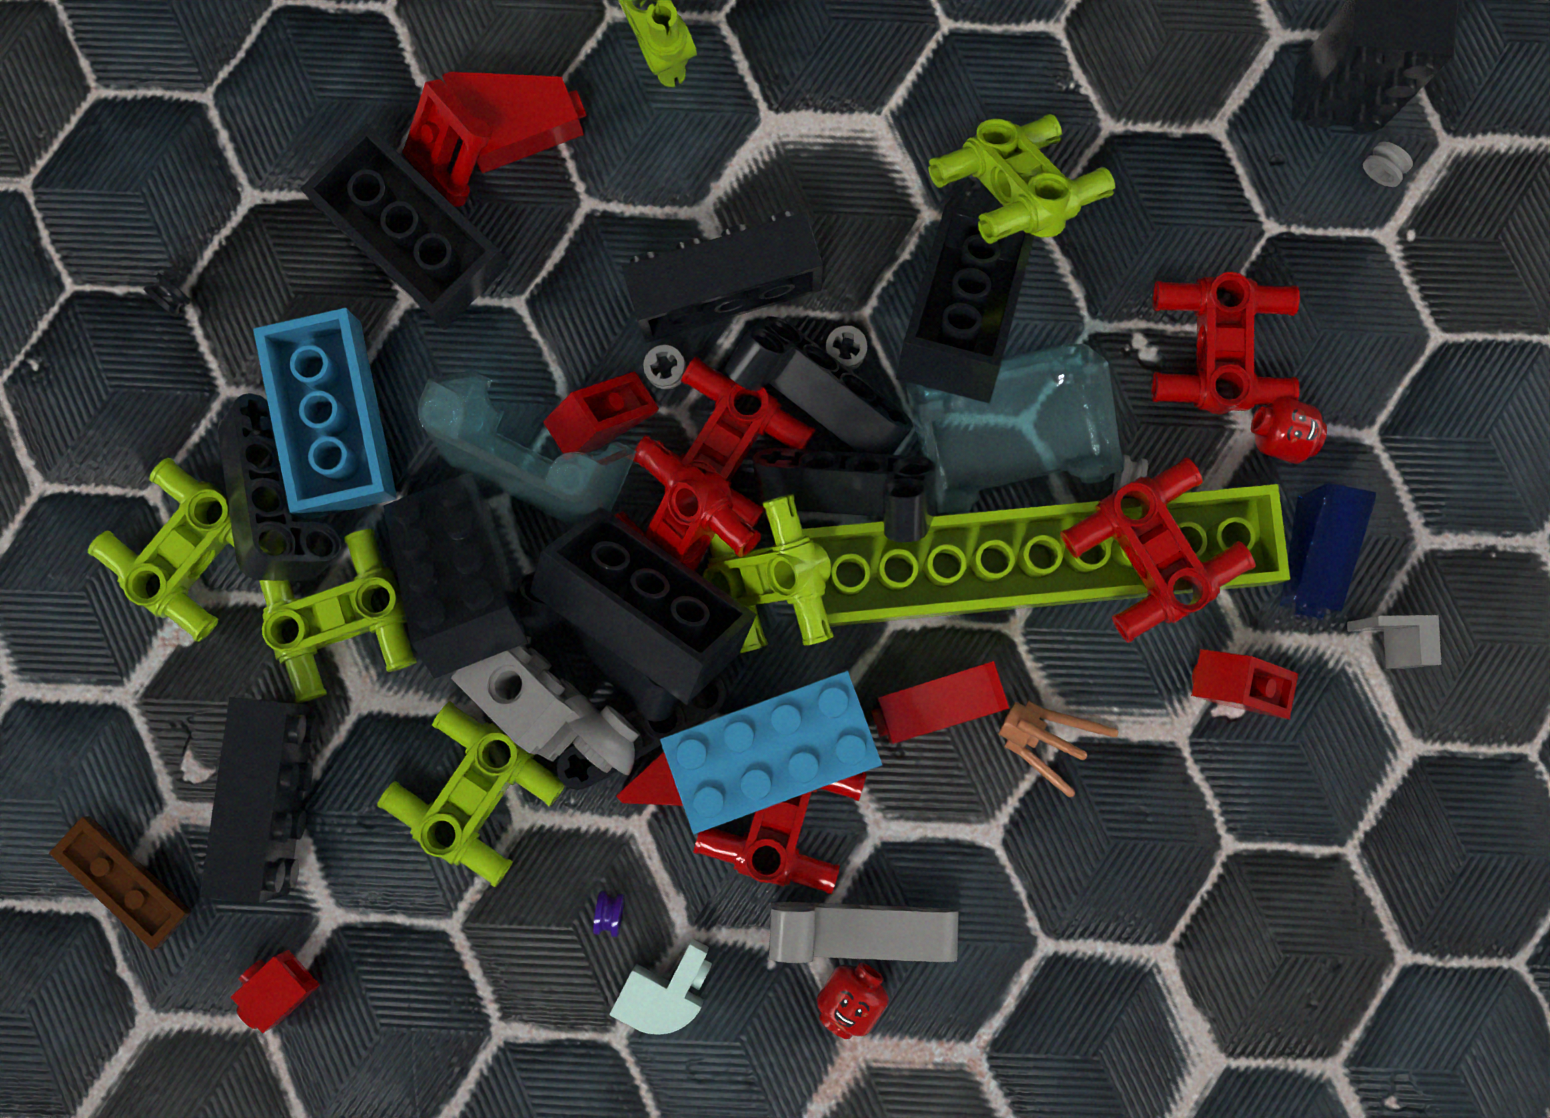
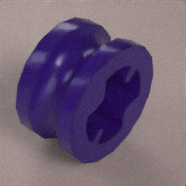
M607 891L599 892L595 909L593 934L600 935L602 931L607 930L611 933V937L618 938L624 910V894L618 893L616 897L611 898L607 895Z

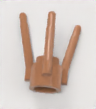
M1015 701L998 732V735L1008 739L1004 747L1020 755L1066 796L1073 797L1075 795L1074 789L1025 745L1027 744L1035 748L1039 740L1080 760H1085L1087 753L1046 731L1047 723L1040 720V718L1110 737H1117L1119 734L1118 730L1100 723L1048 710L1030 701L1025 706Z

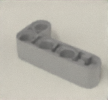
M771 903L769 959L786 963L812 962L814 957L954 962L957 961L959 911L932 907Z

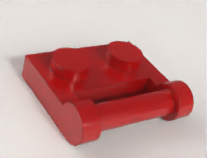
M441 79L425 82L402 153L454 207H460L465 205L470 193L468 186L470 176L480 149L487 146L492 128L487 122L474 118ZM458 137H460L463 142L450 175L447 168Z

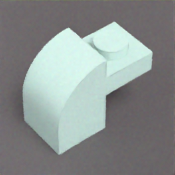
M692 939L671 981L636 964L609 1015L634 1029L648 1034H668L685 1027L696 1017L703 1005L704 999L688 990L690 986L699 990L711 968L712 963L704 960L709 947Z

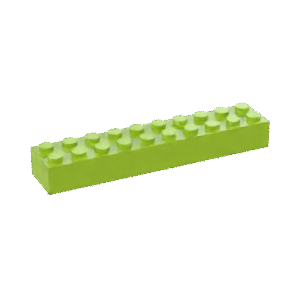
M1278 484L1188 492L1167 503L1168 511L1196 556L1202 562L1223 552L1237 541L1242 542L1252 554L1256 567L1252 570H1247L1221 586L1220 590L1274 585L1290 580ZM1135 498L1121 500V509L1124 515L1130 519L1139 520L1142 512L1140 503ZM1099 501L934 516L926 536L913 542H897L888 539L884 535V521L802 529L804 536H809L810 540L822 546L830 559L831 574L825 582V594L821 595L830 627L1148 596L1147 588L1116 539L1110 537L1082 553L1078 558H1074L1063 543L1060 532L1064 529L1067 530L1096 512L1095 507ZM1178 579L1175 582L1173 592L1174 594L1192 593L1193 589L1187 581Z

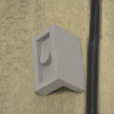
M1439 615L1376 616L1347 622L1348 632L1384 631L1386 669L1441 665Z

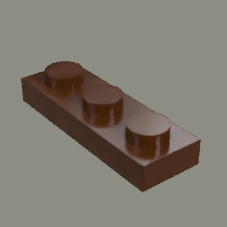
M91 816L81 817L49 852L58 863L152 951L160 948L192 913L184 903Z

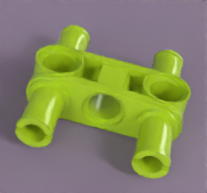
M618 0L652 73L657 75L658 80L667 87H676L674 81L676 77L679 84L683 83L686 78L685 66L688 59L697 56V51L690 32L681 16L678 15L672 1L652 0L657 3L656 6L652 3L647 10H640L636 6L639 4L642 7L646 0Z
M1052 114L1045 115L1041 119L1022 126L1003 119L986 120L978 126L976 136L968 138L961 149L940 157L931 158L929 160L931 166L928 167L930 177L938 188L972 175L977 177L1004 206L979 215V231L983 239L989 244L1022 230L1038 237L1049 238L1057 236L1064 230L1066 220L1074 218L1080 212L1082 206L1102 198L1111 197L1114 194L1113 189H1115L1113 176L1105 167H1100L1091 173L1071 180L1066 178L1039 150L1061 141L1059 137L1062 135L1061 126L1057 118Z
M166 458L153 469L149 480L157 484L180 503L178 510L140 555L133 552L108 530L102 532L93 540L88 548V553L97 558L118 576L117 582H119V586L124 590L125 595L131 602L144 606L156 617H169L189 633L196 642H200L213 631L218 623V619L209 614L187 595L188 590L227 544H231L234 547L227 495L211 482H198L175 464L174 460ZM220 502L222 515L217 522L209 524L207 511L212 504ZM260 546L265 553L272 555L266 548ZM153 575H157L160 580V589L155 596L150 598L146 591V584Z
M793 494L762 503L768 516L775 545L752 550L746 556L739 557L716 533L709 544L712 556L708 558V568L704 571L702 577L757 614L740 653L753 651L768 644L757 612V604L787 600V604H793L803 638V645L817 644L834 637L821 595L825 594V582L831 574L830 559L822 546L810 540L809 536H804Z
M374 529L359 530L344 537L357 573L352 582L300 599L295 598L290 581L259 580L267 604L262 614L264 619L262 635L266 644L273 649L276 660H279L280 664H286L296 696V703L307 702L327 694L313 656L318 653L317 650L367 632L376 633L387 672L400 670L417 663L403 626L407 620L400 586L397 584L394 572L390 570V567H384L374 536ZM380 588H386L390 596L389 604L383 611L376 613L371 606L372 595ZM294 619L298 624L299 632L296 639L288 644L283 639L282 630L286 622Z
M449 701L440 710L432 726L441 730L466 748L465 754L467 755L437 799L429 805L403 788L400 783L393 781L380 797L377 806L411 828L410 834L413 835L412 838L420 843L422 849L427 854L441 857L451 865L455 864L458 866L462 863L490 882L493 887H496L510 869L513 861L506 859L478 839L480 836L478 832L509 786H513L515 783L543 800L549 807L559 797L565 785L557 775L533 759L534 754L518 746L500 727L488 722L484 725ZM498 740L504 741L511 751L509 762L501 768L495 766L489 757L491 746ZM441 821L449 822L454 827L455 840L450 847L441 845L435 837V829Z

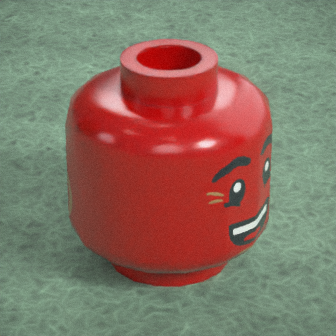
M1280 397L1270 405L1258 408L1251 422V432L1255 434V444L1259 452L1289 463L1299 464L1320 452L1326 440L1327 425L1323 422L1322 414L1315 406L1288 397Z
M859 963L857 967L844 964L838 966L817 996V1006L821 1012L819 1015L821 1023L832 1033L844 1039H851L852 1036H866L889 1003L887 992L881 985L884 980L882 975L865 963Z

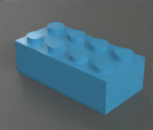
M347 308L253 328L290 513L308 520L396 500L397 495L361 321Z
M848 671L660 739L693 835L882 765Z

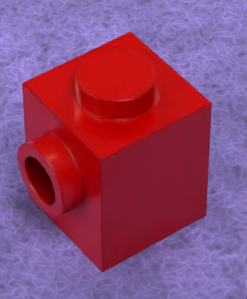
M290 950L274 956L267 963L260 959L238 978L243 986L230 998L238 1005L236 1011L240 1019L250 1028H258L263 1034L284 1020L320 984Z

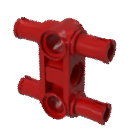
M1225 272L1218 277L1204 276L1202 279H1198L1196 283L1156 281L1152 297L1153 310L1194 311L1195 316H1197V350L1195 375L1161 374V372L1153 374L1151 384L1152 401L1193 402L1194 407H1198L1199 410H1207L1217 415L1226 414L1230 411H1248L1253 409L1255 405H1270L1280 397H1288L1298 401L1300 388L1297 377H1257L1254 372V315L1261 313L1295 316L1300 303L1299 287L1296 285L1262 286L1258 285L1251 278H1246L1236 272ZM1217 290H1225L1230 293L1234 299V307H1227L1221 304L1217 299ZM1216 380H1223L1231 385L1234 393L1233 399H1224L1218 394L1215 386Z
M696 356L686 368L681 381L714 400L716 408L687 454L683 453L679 456L668 448L666 449L685 466H696L703 473L716 472L723 476L731 491L732 509L754 529L763 516L765 508L732 489L731 479L759 435L763 436L767 433L792 449H805L815 429L781 410L782 404L779 403L777 398L768 394L765 388L759 391L743 388L731 378L704 363ZM744 396H753L760 401L761 407L753 415H743L735 408L737 401ZM646 434L640 440L632 454V461L638 462L639 455L644 448L654 441L650 436Z
M659 440L656 443L654 441L644 448L639 455L638 463L665 486V495L645 533L628 518L625 512L617 513L614 515L693 571L696 570L715 533L739 557L746 556L756 547L761 539V533L754 530L732 509L731 491L723 476L716 472L703 473L696 466H685Z
M1188 457L1152 479L1148 476L1139 477L1131 483L1124 485L1119 490L1100 500L1095 507L1096 512L1067 530L1064 529L1060 532L1063 543L1074 558L1080 557L1082 553L1110 537L1116 539L1148 590V596L1121 613L1112 616V621L1117 631L1127 643H1130L1134 638L1163 621L1168 624L1176 623L1189 614L1202 609L1206 604L1217 598L1221 586L1247 570H1252L1256 567L1252 554L1240 541L1235 542L1231 547L1209 560L1202 562L1198 559L1167 509V503L1203 483L1201 473ZM1124 496H1131L1140 503L1142 512L1139 520L1130 519L1122 512L1121 500ZM1178 579L1187 581L1193 589V598L1188 605L1180 603L1175 598L1173 590Z
M867 772L859 773L819 789L859 801ZM817 789L756 811L750 832H744L743 836L715 828L699 832L693 851L695 854L699 853L735 864L734 870H738L739 874L752 877L759 882L772 883L784 887V885L789 886L791 881L825 891L831 895L840 868L839 864H831L799 854L800 849L796 848L811 793H816ZM771 846L778 851L781 861L776 869L769 872L761 871L754 865V852L759 847Z

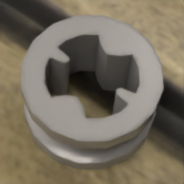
M1385 141L1379 142L1373 149V155L1368 156L1363 162V168L1370 178L1388 187L1398 186L1403 180V174L1407 173L1413 166V161L1405 150Z
M853 326L838 327L829 334L826 340V352L849 370L857 369L863 363L867 353L865 335ZM843 338H850L853 340V348L859 350V353L856 356L850 353L849 359H842L839 357L840 350L833 347L835 342L838 341L842 344Z
M659 345L651 349L645 356L643 363L644 373L648 380L654 386L661 389H673L680 385L682 376L687 368L680 351L669 345ZM662 356H667L670 362L673 359L677 360V366L671 368L672 376L663 379L660 372L657 376L653 374V369L659 366L658 358Z
M1121 455L1115 471L1113 493L1137 478L1147 476V459L1139 458L1137 462H1133L1130 460L1129 455Z

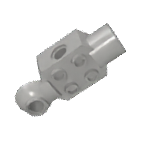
M520 645L454 671L451 679L518 746L534 755L539 754L548 760L554 761L573 741L574 746L602 771L607 773L614 767L625 775L631 773L635 760L633 742L640 735L639 732L610 706L606 705L600 712L570 682L564 678L557 679L548 671L552 666L550 662L534 648L530 647L527 649L525 646Z

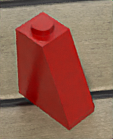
M448 72L442 75L445 85L474 118L487 122L492 128L487 146L480 149L476 160L482 174L584 135L579 119L587 116L577 89L568 92L562 77Z
M992 661L876 698L878 708L870 711L878 737L887 735L889 743L895 744L1010 708L995 662Z

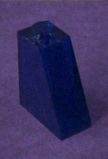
M1327 483L1298 496L1288 553L1290 580L1284 581L1280 606L1294 608V616L1318 621H1323L1324 615L1342 611L1377 492Z

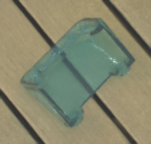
M1067 344L1004 358L990 404L912 383L906 385L922 457L933 460L936 465V510L938 513L945 512L946 514L956 515L968 512L972 509V504L980 499L979 490L1068 470L1071 475L1080 477L1082 482L1096 483L1106 480L1110 473L1123 471L1108 361L1088 345Z
M470 370L427 380L418 404L419 421L444 461L464 473L472 471L476 479L573 527L599 507L611 513L637 451L615 441L609 445L606 451L599 455L575 451L565 453L553 461L496 433L504 411L493 407L489 400L487 389L490 387L491 379Z

